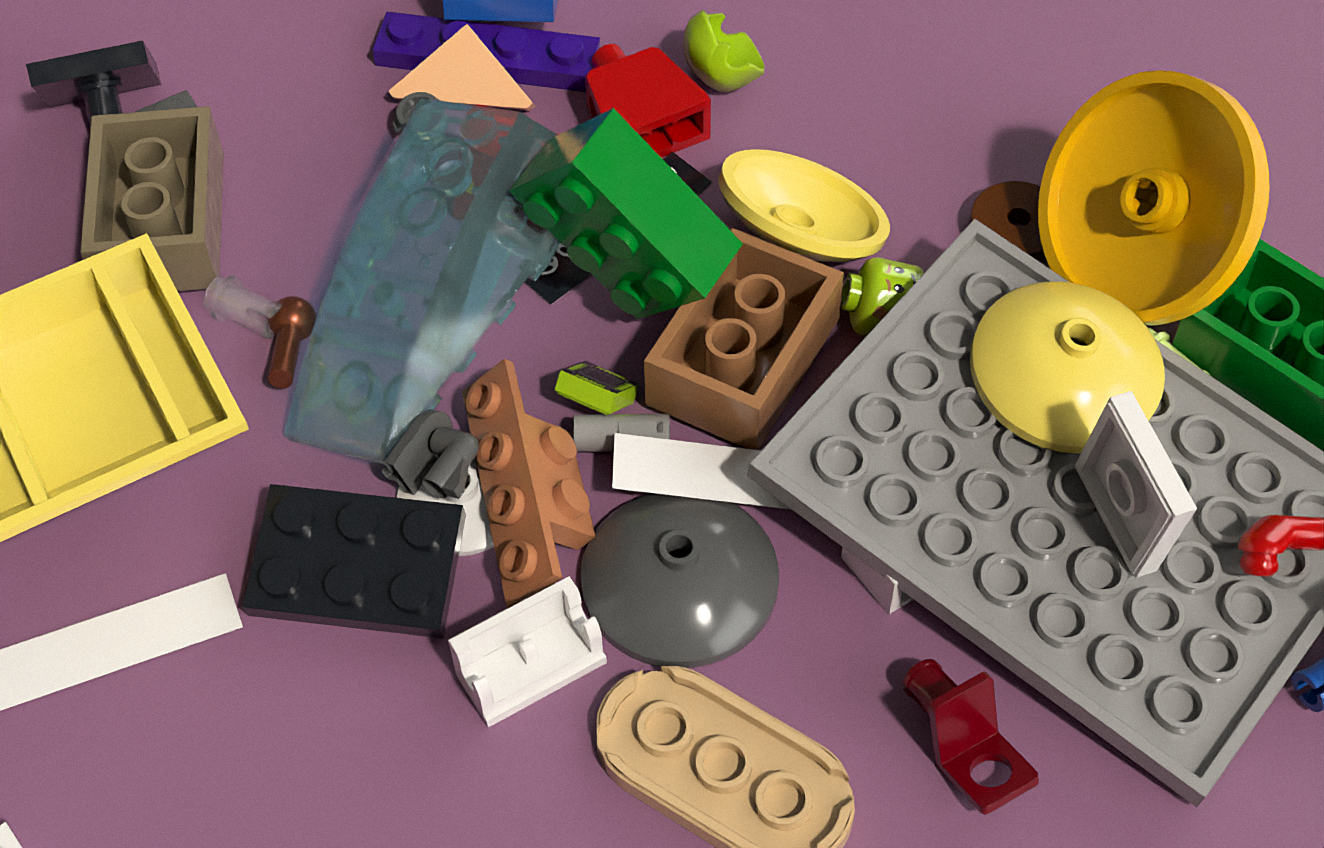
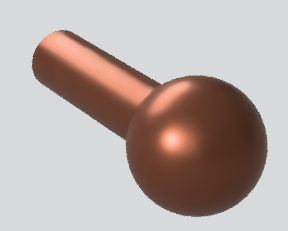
M296 296L284 297L278 300L272 306L268 315L269 328L276 337L268 381L272 386L279 389L288 388L292 385L300 343L314 332L317 325V316L312 305L305 299Z

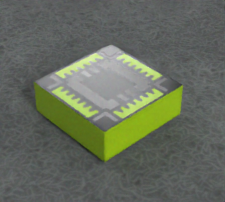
M583 361L560 370L554 390L559 395L609 415L634 404L640 384L593 363Z

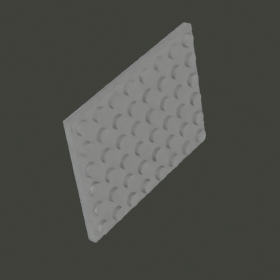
M974 219L751 461L747 477L884 578L888 575L897 581L899 589L1197 807L1209 794L1324 628V549L1323 551L1286 549L1284 553L1278 554V571L1273 576L1268 577L1245 574L1239 566L1242 550L1237 549L1239 538L1257 520L1264 516L1289 515L1324 518V452L1155 339L1163 358L1165 382L1161 400L1149 423L1197 510L1158 570L1135 578L1134 574H1131L1075 468L1080 454L1046 449L1017 436L992 415L977 392L971 374L970 350L978 324L986 311L998 299L1017 288L1040 282L1069 281ZM1071 339L1074 343L1085 346L1080 341Z

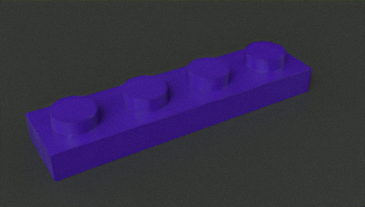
M388 11L385 14L373 47L375 66L413 70L462 27L468 24L517 84L586 92L585 75L594 69L591 63L592 57L601 48L600 37L462 20H444V18Z

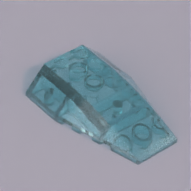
M420 98L396 133L347 222L333 272L321 302L300 368L284 435L290 441L384 464L385 459L416 417L425 410H434L442 400L437 393L452 372L463 373L477 356L472 347L492 322L499 325L504 322L516 307L512 297L527 278L534 281L539 278L549 265L560 243L547 229L531 221L525 214L523 205L509 192L547 141L557 136L556 133L521 112Z

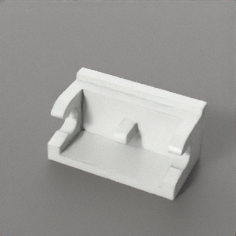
M570 576L448 640L456 676L488 728L607 663L606 655L603 652L599 624L594 616L587 620L581 607L582 601L579 590Z

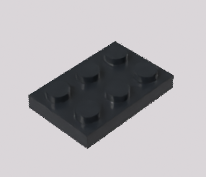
M270 484L242 608L248 616L444 638L466 519L464 507L458 504Z

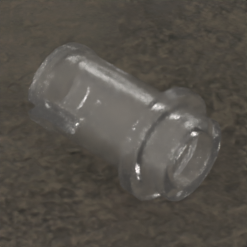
M234 275L227 278L217 276L209 284L203 299L204 308L210 311V315L214 320L221 322L228 319L259 334L266 340L274 337L268 320L261 317L260 314L272 318L281 309L283 304L274 302L243 287L240 278Z

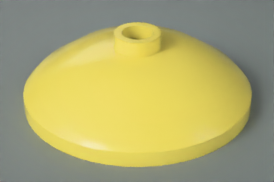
M751 149L739 151L728 156L719 172L718 184L728 207L757 238L811 260L829 262L855 261L880 251L888 238L890 223L881 206L867 192L849 179L813 161L778 151Z
M1040 282L1017 288L1005 294L983 315L971 344L970 368L973 382L980 398L992 415L1002 425L1022 439L1058 452L1081 454L1110 397L1132 391L1149 421L1159 405L1164 390L1165 372L1163 358L1148 327L1131 309L1120 301L1099 290L1076 283ZM1071 339L1080 341L1085 346L1078 345L1074 343Z

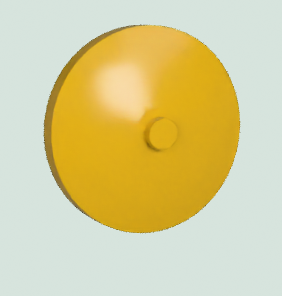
M1165 70L1145 71L1126 76L1102 88L1090 97L1075 112L1059 134L1046 162L1042 176L1038 202V226L1044 255L1050 269L1070 283L1088 286L1110 295L1131 309L1145 325L1168 324L1184 319L1199 312L1220 297L1237 279L1251 258L1261 236L1268 208L1270 185L1266 152L1261 136L1247 111L1234 97L1215 84L1188 74Z

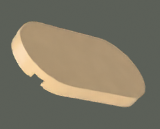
M661 666V671H650L643 674V670L627 675L616 683L603 699L597 713L596 744L599 759L608 776L624 791L716 848L844 847L851 833L855 814L853 790L849 784V776L841 761L821 744L706 676L680 666Z

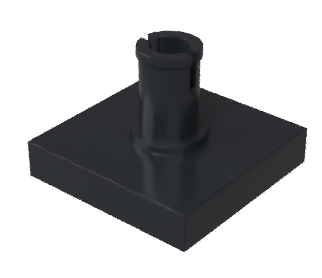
M143 40L26 64L31 87L50 107L84 101L90 126L92 116L123 113L119 93L162 85L157 63Z

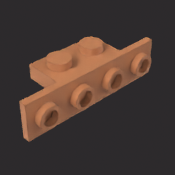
M504 358L462 391L470 433L477 438L479 450L475 458L506 607L510 608L562 579L555 543L579 550L595 538V532L589 512V498L583 487L576 458L577 448L570 431L525 414L514 363Z

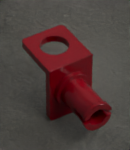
M933 659L922 660L911 667L904 677L903 686L905 689L903 690L930 716L936 766L981 814L993 812L1038 785V772L998 732L994 681L986 672H981L962 684L957 685L942 670L941 665ZM998 761L1007 765L1012 774L1004 784L996 787H986L976 783L971 777V772L973 768L982 762Z

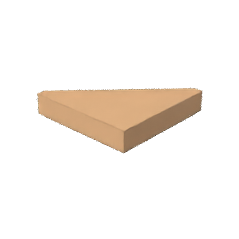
M468 24L462 27L388 91L397 101H401L407 95L415 92H426L434 95L445 105L477 107L479 104L486 107L531 111L535 107L534 103Z

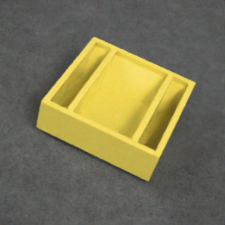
M147 233L0 295V542L249 430L246 420Z

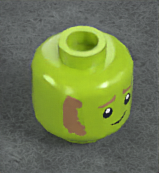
M870 258L865 261L857 275L849 273L842 287L841 309L849 311V319L853 330L860 335L867 336L925 273L923 269L916 265L888 259Z

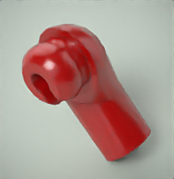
M1267 515L1260 518L1239 538L1237 549L1242 550L1239 562L1240 569L1248 575L1273 576L1278 571V554L1284 553L1286 549L1323 551L1324 518L1289 515Z

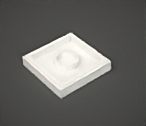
M1128 391L1109 398L1075 464V468L1131 574L1138 578L1158 570L1194 515L1197 507L1133 392Z

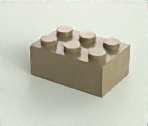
M210 106L92 116L80 252L83 260L147 233L177 291L219 288L224 153Z

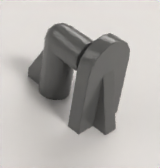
M428 409L416 417L385 459L384 464L386 466L381 471L387 479L397 481L405 493L415 495L423 484L429 492L437 497L446 498L450 496L459 499L465 491L469 465L479 450L478 440L468 432L453 429L451 419L445 412Z

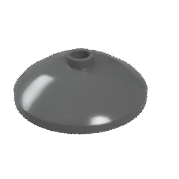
M650 493L638 497L610 514L596 529L595 538L588 542L581 565V588L584 605L589 617L592 618L594 616L596 618L601 635L611 645L629 657L658 667L680 666L695 668L710 665L734 655L753 641L768 622L777 600L779 587V567L774 547L764 529L748 512L732 502ZM674 550L690 552L684 558H674L669 555Z

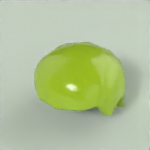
M701 10L689 19L684 31L683 50L686 62L692 72L707 86L721 92H731L740 89L764 75L765 65L751 38L744 32L724 33L721 30V23L724 21L725 15L723 13L706 14L704 10Z

